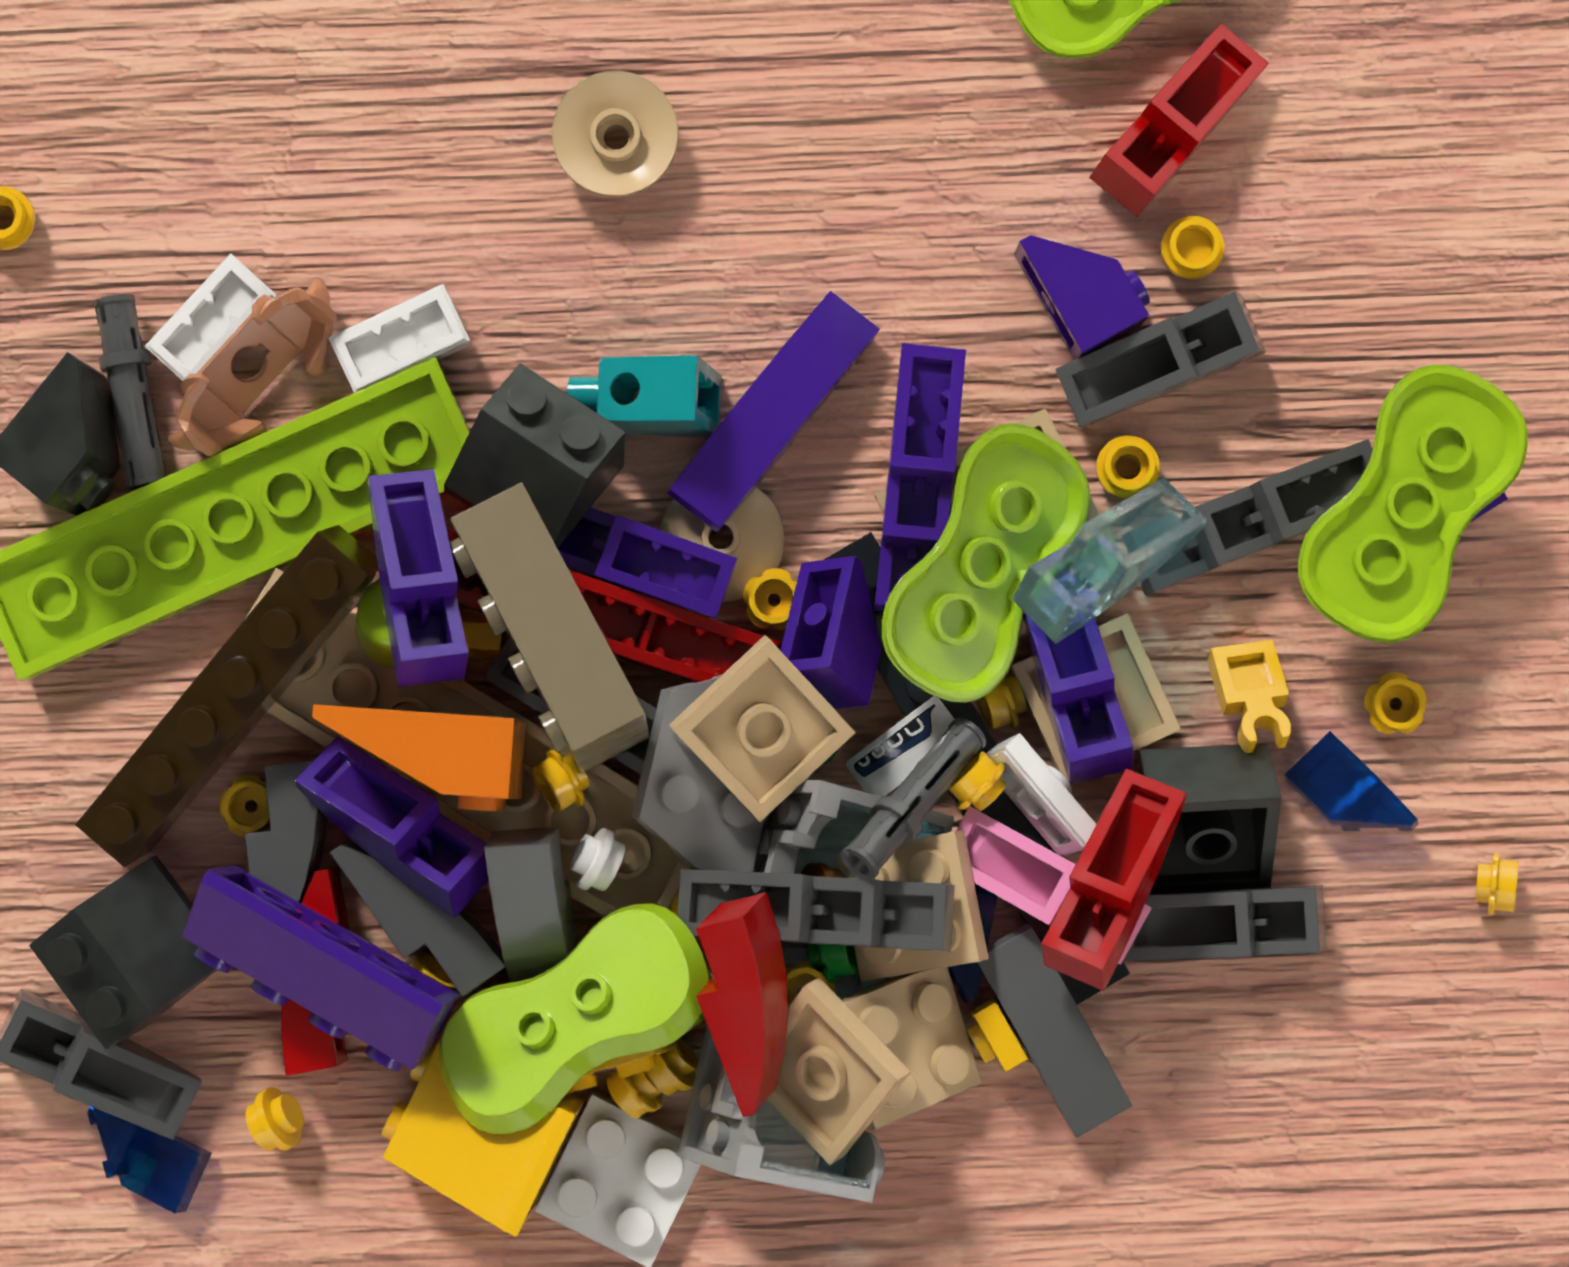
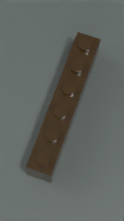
M340 525L317 531L75 825L123 867L151 852L358 604L365 589L378 580L377 557Z

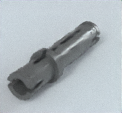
M118 294L101 297V299L93 301L103 355L98 360L100 371L107 372L119 444L124 461L127 489H139L167 475L162 458L159 431L148 381L147 366L152 363L150 351L143 349L137 321L135 296L132 294Z
M961 717L953 720L948 725V729L915 765L914 769L891 796H882L871 808L872 818L853 841L840 852L842 862L849 871L863 880L871 881L872 878H876L879 870L901 844L911 843L921 831L920 821L950 788L954 780L975 755L986 746L985 735L978 726Z

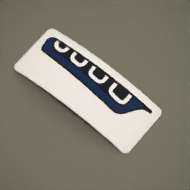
M933 696L846 762V766L866 793L881 797L886 796L904 781L915 765L927 754L948 729V725L955 719L941 700Z

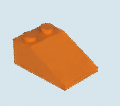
M313 704V719L443 795H458L457 809L504 811L505 799L522 798L527 722L515 718Z

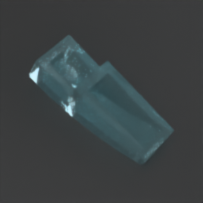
M1162 478L1084 523L1071 543L1029 566L1012 600L1057 644L1096 618L1147 579L1200 533L1208 520L1165 478Z

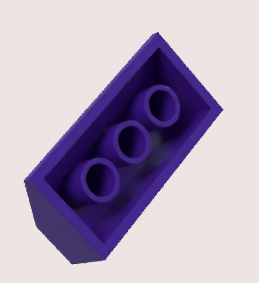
M238 866L207 870L201 880L182 936L198 946L194 955L205 964L225 973H229L232 966L255 979L251 988L259 995L282 1006H286L289 999L312 1012L308 1018L312 1025L340 1039L348 1032L369 1044L365 1051L368 1057L397 1072L400 1071L403 1065L413 1070L423 1062L461 995Z

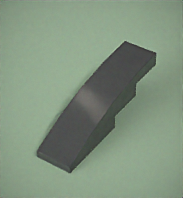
M1369 439L1267 477L1250 486L1205 502L1183 513L1121 537L1145 596L1308 532L1316 520L1345 497L1360 480L1373 450Z
M681 869L677 916L687 925L692 934L698 937L696 927L719 904L767 892L781 942L951 952L955 885L882 881L877 879L867 881L861 878L817 877L804 874Z

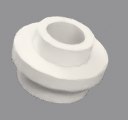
M602 828L595 837L585 834L580 840L570 862V870L577 872L575 879L576 887L584 891L593 887L602 892L609 887L619 870L625 854V845L614 840V832Z

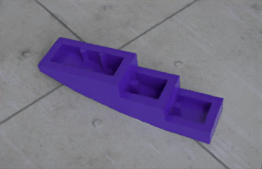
M830 291L752 383L672 484L667 494L718 533L788 450L796 435L832 394L838 382L874 341L880 329Z
M902 343L874 611L884 612L887 599L894 586L905 573L933 549L949 520L952 484L956 466L966 358L965 349Z
M590 508L557 548L567 568L571 571L714 619L717 617L737 558L628 518L619 515L613 516L594 508Z

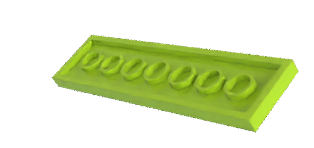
M436 357L1 549L0 640L18 681L26 682L275 571L276 568L280 569L291 564L317 531L340 525L351 536H354L372 528L368 476L434 469L440 497L447 495L448 493L444 491V483L470 430L439 360Z

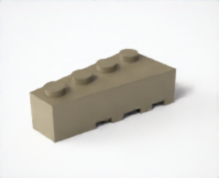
M521 482L451 517V522L458 536L457 539L450 542L452 554L465 579L477 573L488 595L477 601L495 636L507 631L518 653L508 658L509 663L525 693L527 694L537 689L548 712L538 716L556 752L567 747L579 772L582 773L650 738L646 714L523 483Z

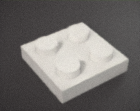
M593 1092L535 1212L646 1267H651L701 1165L678 1157L682 1135L644 1116L634 1119L628 1116L616 1102Z

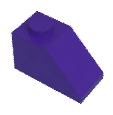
M1032 235L1019 241L1014 255L1074 360L1101 349L1137 329L1149 316L1145 306L1150 304V298L1144 284L1133 270L1125 273L1118 259Z
M856 556L801 563L780 650L834 709L869 706L881 653L862 562Z

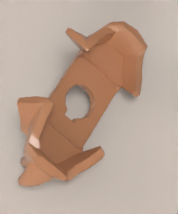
M313 278L306 292L297 287L288 289L287 292L275 298L265 294L253 303L252 313L204 366L196 374H189L185 377L180 385L184 397L177 412V422L180 424L181 429L168 437V441L173 447L188 451L198 450L210 457L232 445L267 432V427L262 421L242 419L243 415L293 358L303 352L306 369L314 376H319L330 368L325 358V353L329 341L328 337L331 336L337 315L330 307V296L326 284L321 278ZM261 342L267 349L263 352L264 363L260 372L249 379L235 377L231 370V362L236 352L248 346L256 347Z

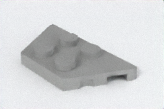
M721 675L713 676L709 680L697 683H686L662 689L632 817L651 834L661 838L672 848V852L691 868L697 870L753 872L765 818L759 822L669 726L676 717Z

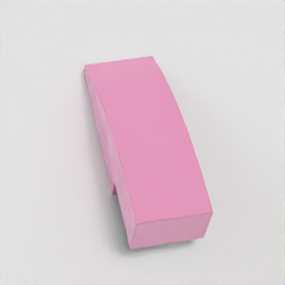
M969 806L956 831L964 830L974 883L1051 926L1070 889L1069 876L1075 864ZM1147 904L1144 905L1118 962L1120 965L1152 909Z

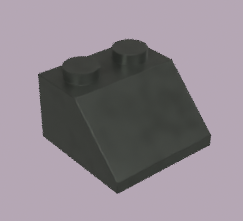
M67 352L0 434V468L44 503L77 516L84 513L86 509L89 511L100 506L108 498L115 485L111 478L120 469L116 423L108 378L100 371Z
M520 363L481 408L444 483V491L471 508L522 482L558 548L624 467L625 431Z
M1257 743L1252 753H1245L1240 745L1139 750V774L1187 793L1184 808L1150 894L1270 888L1281 794L1268 743Z
M157 855L150 857L72 909L29 945L106 1050L144 1029L217 971V969L205 964L194 955L198 947L197 945L182 937L193 904Z

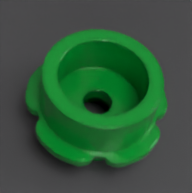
M808 944L812 969L823 972L829 983H836L840 976L856 974L858 966L854 946Z

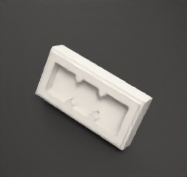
M230 253L145 347L183 381L187 375L196 374L252 313V305L258 298L264 294L272 298L277 297V295Z
M444 284L328 337L354 393L436 357L440 360L472 345Z
M1020 733L994 745L986 754L997 765L1005 764V771L1000 777L1007 784L1004 792L1056 854L1064 857L1083 850L1096 823L1071 795V786L1064 775L1057 769L1046 765Z

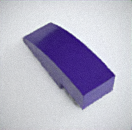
M434 469L368 476V491L377 563L398 687L464 679L468 648L456 597L458 579Z
M1076 568L1041 577L1027 600L1023 611V620L1069 784L1072 785L1123 772L1126 768L1131 770L1133 769V744L1115 693V677L1079 569Z
M339 736L295 780L296 787L352 841L398 879L452 918H455L488 882L484 850L486 842L440 814L436 798Z

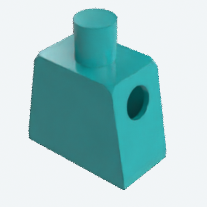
M697 355L603 357L599 362L598 377H570L567 385V394L625 431V434L709 438L720 425L722 375ZM639 391L637 398L632 402L634 395Z

